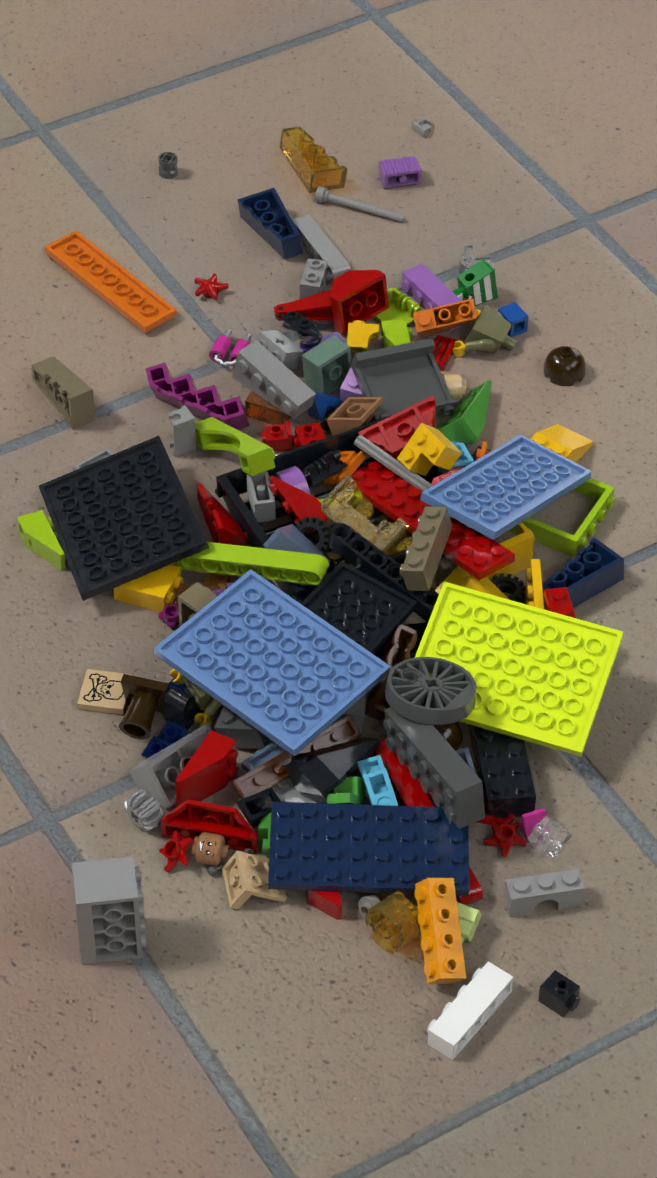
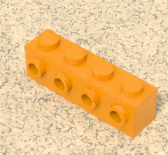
M426 878L415 884L418 923L421 930V948L425 962L424 973L427 984H454L466 979L454 878Z

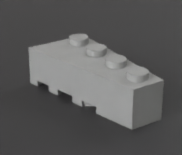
M255 340L238 352L232 375L233 379L294 419L312 407L316 393L260 342Z

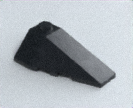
M364 737L297 754L292 758L293 761L285 766L297 791L324 796L345 780L344 774L347 771L353 772L357 768V761L366 759L381 743L379 739Z

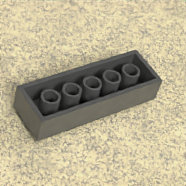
M391 707L385 709L383 724L387 731V738L385 739L387 748L390 752L393 751L397 755L401 765H405L409 769L412 778L420 782L423 791L431 795L435 805L443 809L447 819L450 822L453 821L459 829L484 819L485 810L481 779L436 728L430 724L407 719Z

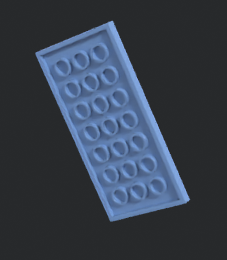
M520 434L423 491L420 500L432 507H447L450 518H454L465 524L468 528H472L482 533L485 537L494 540L589 480L592 471Z

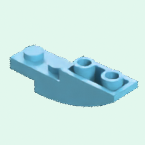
M381 755L357 761L371 805L398 806Z

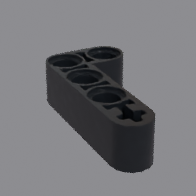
M173 686L168 690L164 698V718L173 725L187 731L195 723V715L204 713V709L200 711L195 697L191 695L187 687L182 691Z

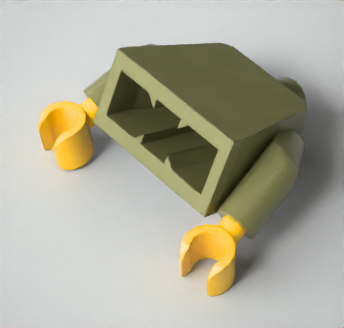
M485 304L481 311L476 309L478 319L470 322L473 326L465 339L466 343L464 344L460 340L454 343L453 355L461 357L465 354V350L467 352L487 351L495 354L500 346L511 351L517 340L507 335L511 323L504 319L500 312H495Z
M172 669L170 675L176 678L173 680V683L178 686L186 684L191 695L195 697L200 711L204 709V713L195 715V722L200 723L204 719L200 727L208 723L211 726L212 720L210 716H214L222 704L178 671Z

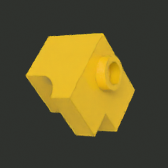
M360 320L348 323L347 345L350 346L351 353L368 351L369 343L373 339L379 338V324H365L364 321Z

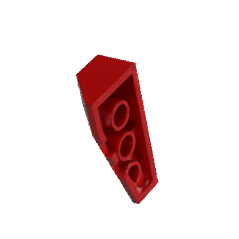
M201 483L197 484V501L213 543L249 545L247 533L242 532L240 524Z

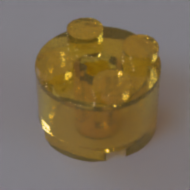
M400 891L390 894L366 912V926H371L373 933L370 934L371 937L382 949L388 952L396 950V952L400 951L421 935L418 923V906H414Z

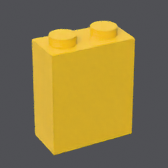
M168 565L113 588L114 600L156 612H163L165 606L174 603L177 590H181L184 578L181 577V567Z

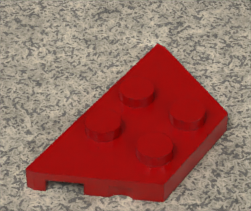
M430 396L358 433L395 458L399 456L421 423L435 428V398Z

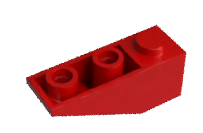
M274 476L269 477L270 484L268 487L275 496L279 494L283 500L281 505L288 514L292 512L296 518L294 523L311 516L319 517L320 520L325 521L330 518V515L318 498ZM307 529L305 532L309 534L314 529Z

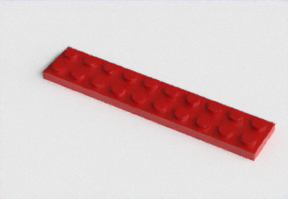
M377 460L355 470L343 484L352 491L358 489L364 500L411 533L416 531L419 516H422L425 506H429L420 500L422 490L412 486ZM450 518L452 529L442 555L476 579L481 580L515 562V554L498 542L485 537L482 533L472 528H468L460 521Z

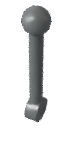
M247 848L244 850L245 853L254 855L252 849ZM228 861L216 867L210 866L208 874L211 876L216 875L217 871L221 870Z

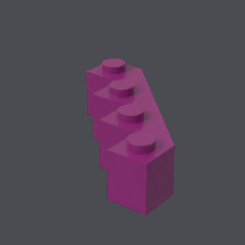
M166 363L145 369L149 386L157 399L179 409L185 405L192 415L202 420L214 417L237 430L250 426L246 409L240 396L221 401L215 385L197 390L190 374L173 379Z

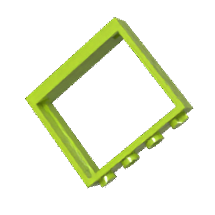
M590 478L573 489V491L598 500L574 535L532 518H527L521 523L533 532L534 541L576 557L580 549L586 547L589 536L595 534L598 523L604 521L607 510L613 508V503L616 500V497H614L615 487ZM516 525L508 531L517 534L518 525Z

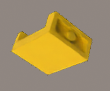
M523 523L518 524L517 536L499 543L515 554V562L487 576L488 579H493L494 575L500 577L501 573H504V577H507L508 574L514 575L530 567L535 537L533 532Z

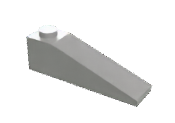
M209 723L129 770L138 789L150 792L151 796L155 797L156 801L165 809L176 803L175 780L212 730Z

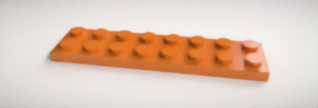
M77 230L45 246V253L142 332L147 333L177 316V310Z

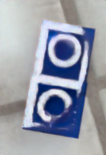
M168 720L159 735L152 737L141 756L147 759L190 734L188 729Z

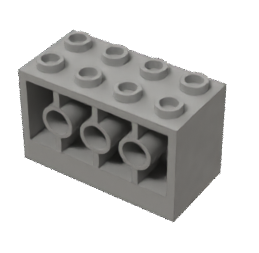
M134 857L72 863L82 965L142 958V948L147 947L144 899L140 866L134 865Z

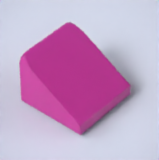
M544 808L523 814L521 817L520 831L528 843L549 836Z

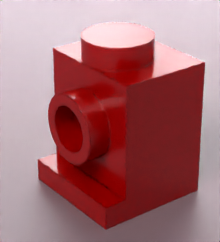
M290 420L285 421V424L264 426V431L260 433L262 443L270 446L274 452L292 450Z

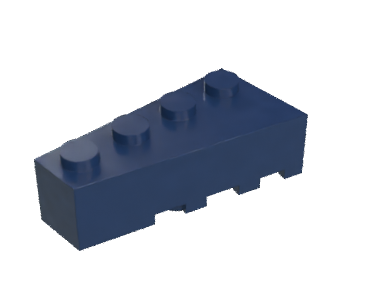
M275 188L237 199L240 217L284 259L303 253L300 234Z
M594 537L590 540V545L587 548L583 547L574 560L566 562L565 568L562 571H557L542 585L543 594L545 589L567 587L572 607L574 608L624 580V558Z

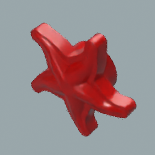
M215 273L208 280L194 279L195 284L200 285L195 291V296L197 297L203 294L207 298L217 300L218 291L229 288L228 283L222 284L217 282V275Z
M493 821L491 826L494 835L490 839H484V845L499 846L503 851L502 856L506 858L511 846L521 845L525 847L526 840L515 834L516 829L520 825L518 821L510 825L503 824L500 826L497 825L496 821Z
M177 830L174 831L172 839L167 841L164 848L159 850L167 858V865L164 871L168 873L172 871L178 862L188 866L189 861L186 851L195 841L191 837L181 840V833Z

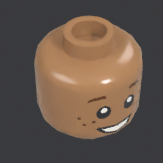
M203 832L199 837H195L192 846V856H195L197 863L218 866L222 859L227 860L229 845H225L224 836Z

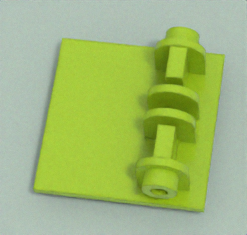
M391 287L388 290L389 308L374 317L379 321L406 319L408 325L414 321L413 313L422 310L419 303L411 300L406 294H402L399 289Z

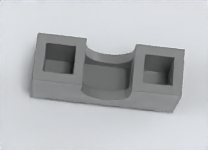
M579 869L506 879L504 900L509 917L534 914L535 906L545 900H555L558 910L582 907L585 888Z

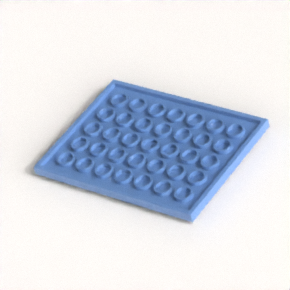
M251 569L154 648V655L293 756L298 754L385 678L391 670V666Z

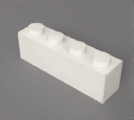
M489 961L482 969L478 968L473 974L471 982L460 988L457 998L445 1005L442 1015L437 1020L433 1019L427 1028V1044L451 1060H454L510 995L514 977Z

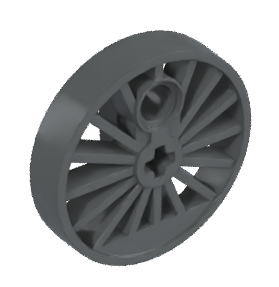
M416 657L404 660L391 669L385 686V698L394 711L407 719L423 724L444 725L463 720L471 714L476 703L477 687L472 675L463 667L451 661L434 657Z

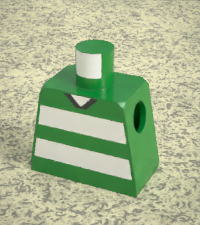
M482 259L458 275V288L452 291L463 301L473 298L475 306L498 298L495 270L485 259Z

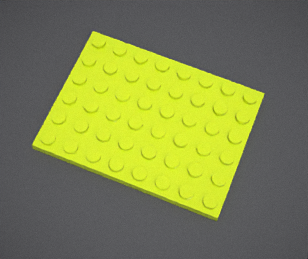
M444 582L415 658L434 657L448 660L463 667L472 675L477 687L475 707L471 714L460 720V722L582 757L623 638V631Z

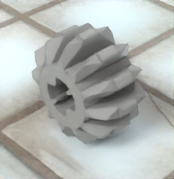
M143 789L132 793L124 801V808L128 813V817L139 829L145 832L156 828L164 817V812L155 797L153 798L150 792H146Z

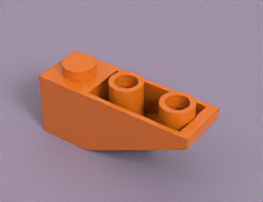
M473 298L413 313L416 331L420 338L438 334L478 319Z

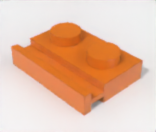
M338 451L341 455L339 459L348 466L343 468L339 474L326 479L323 484L334 485L339 481L341 484H344L366 459L363 451H360L358 454L355 451Z

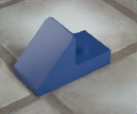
M314 391L316 395L313 405L307 411L311 417L322 421L326 409L334 411V408H338L344 401L332 395Z

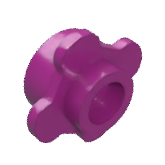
M175 604L165 606L163 612L159 613V619L164 620L168 627H174L179 622V610Z

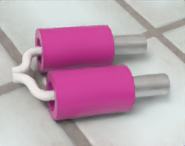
M226 329L223 335L217 337L209 352V357L215 362H220V366L225 367L228 364L235 366L238 352L250 344L249 342L252 338L250 333H246L243 339H239L236 342L229 356V361L223 364V359L232 343L230 339L232 330Z

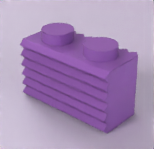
M415 155L413 157H403L402 159L399 157L398 159L379 161V177L384 188L422 183V169Z

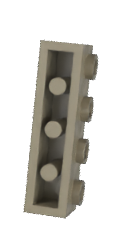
M425 506L422 516H419L418 527L413 532L412 543L406 551V559L404 564L400 566V575L404 578L407 590H430L452 529L447 507Z

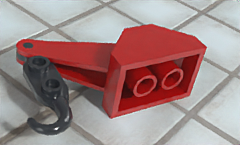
M378 269L347 271L333 279L332 289L329 291L276 305L274 307L275 319L284 321L286 326L302 336H312L315 338L309 342L301 341V345L307 347L316 346L322 341V334L317 330L312 321H334L335 330L343 335L348 332V323H353L356 320L366 322L389 308L386 275Z

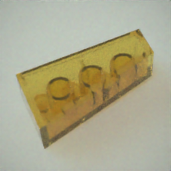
M301 127L282 129L279 148L309 193H316L318 186L325 187L327 190L345 187L347 168L344 165H338L337 159L334 156L329 157L325 153L326 149L314 143L315 140Z

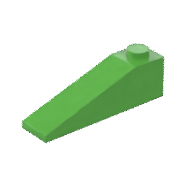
M490 379L473 388L460 402L461 405L456 408L455 412L449 415L450 418L446 422L441 421L437 425L436 429L450 441L464 443V445L469 443L471 445L480 439L479 435L484 429L492 385Z

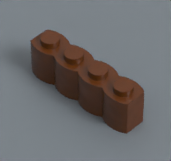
M402 624L398 626L392 636L384 643L385 652L381 655L380 659L391 666V669L396 664L410 659V651L414 648L417 641V631ZM388 675L371 689L372 694L367 698L365 715L379 721L385 718L384 710L390 708L385 698V686Z

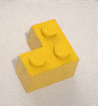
M421 423L397 459L408 470L426 476L433 465L450 471L462 452L438 429Z

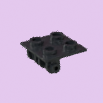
M337 450L326 452L300 469L307 481L308 487L312 489L322 485L326 479L339 474L343 468L348 466L339 459L341 455Z

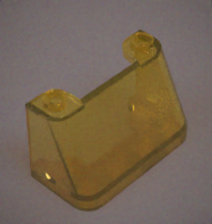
M346 475L322 501L321 509L335 524L345 523L388 556L407 549L412 543L414 531L401 517L395 523H389L384 519L378 527L369 521L374 513V506L365 498L357 487L355 480L349 475Z

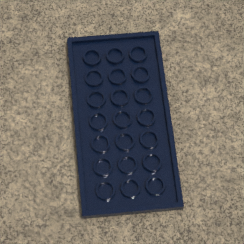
M272 802L268 889L415 894V884L426 878H454L456 896H469V826L459 829L453 821L450 822L441 807Z

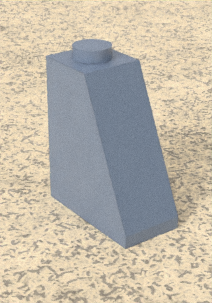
M293 524L276 529L263 545L266 549L318 554L330 562Z

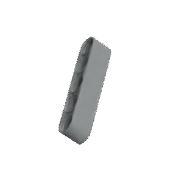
M309 214L292 219L300 234L302 247L311 259L328 261V280L333 283V279L347 271H351L348 261Z

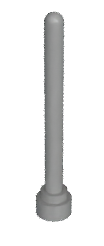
M318 186L314 200L316 202L330 201L398 222L405 220V216L402 214L331 194L325 187Z

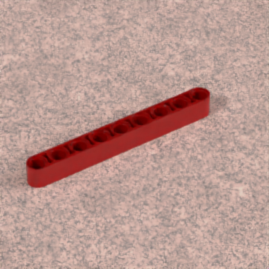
M385 740L380 741L381 744L370 754V757L381 755L398 806L434 807L427 794L423 791L420 782L417 779H413L409 769L405 765L400 764L397 755L393 751H389ZM470 866L469 896H456L457 902L464 905L483 899L481 885Z

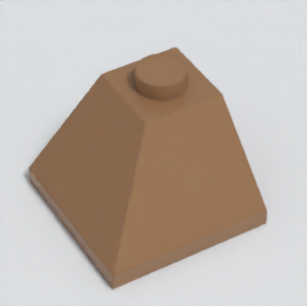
M348 397L327 419L332 436L368 424L383 403V397Z

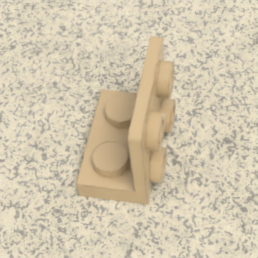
M236 851L222 867L230 908L239 909L251 895L284 902L287 899L285 890L268 889L269 858Z

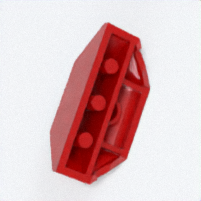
M186 800L161 820L162 837L172 839L175 830L181 833V840L189 837L195 839L201 833L209 832L224 836L225 845H229L231 850L244 852L245 849L250 848L254 851V854L258 852V835L241 813L233 807Z

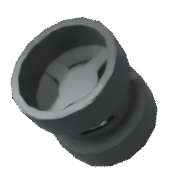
M173 152L161 153L158 157L160 165L159 175L164 179L175 178L178 175L177 155Z

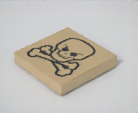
M87 669L77 702V709L124 715L126 700L121 680L125 673Z

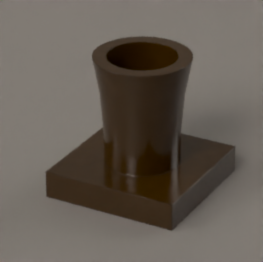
M123 674L121 685L126 704L129 708L120 722L119 728L130 737L147 739L151 735L155 711L164 713V698L170 689L169 683Z

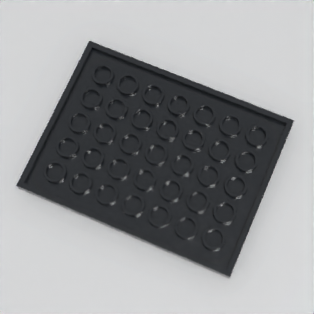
M160 436L151 438L39 485L40 492L83 601L209 548Z

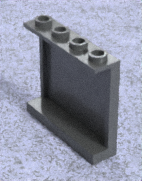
M432 338L356 353L350 366L363 397H383L384 399L372 417L374 421L394 415L430 396H434L436 401L435 416H448L455 412L459 399L452 400L432 354L435 347Z

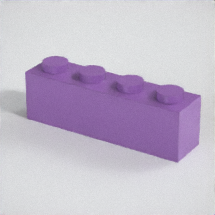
M423 264L402 272V289L425 310L462 301ZM465 323V324H463V325H460V326H457V327H455V328L449 329V330H447V331H448V332L453 331V330H455V329H457V328H459V327H462V326H464V325H466V324H468V323Z

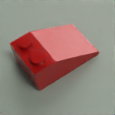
M212 730L208 733L175 780L176 808L186 800L200 802L226 788L230 780L236 778L239 770L237 767L238 752L236 751V740Z

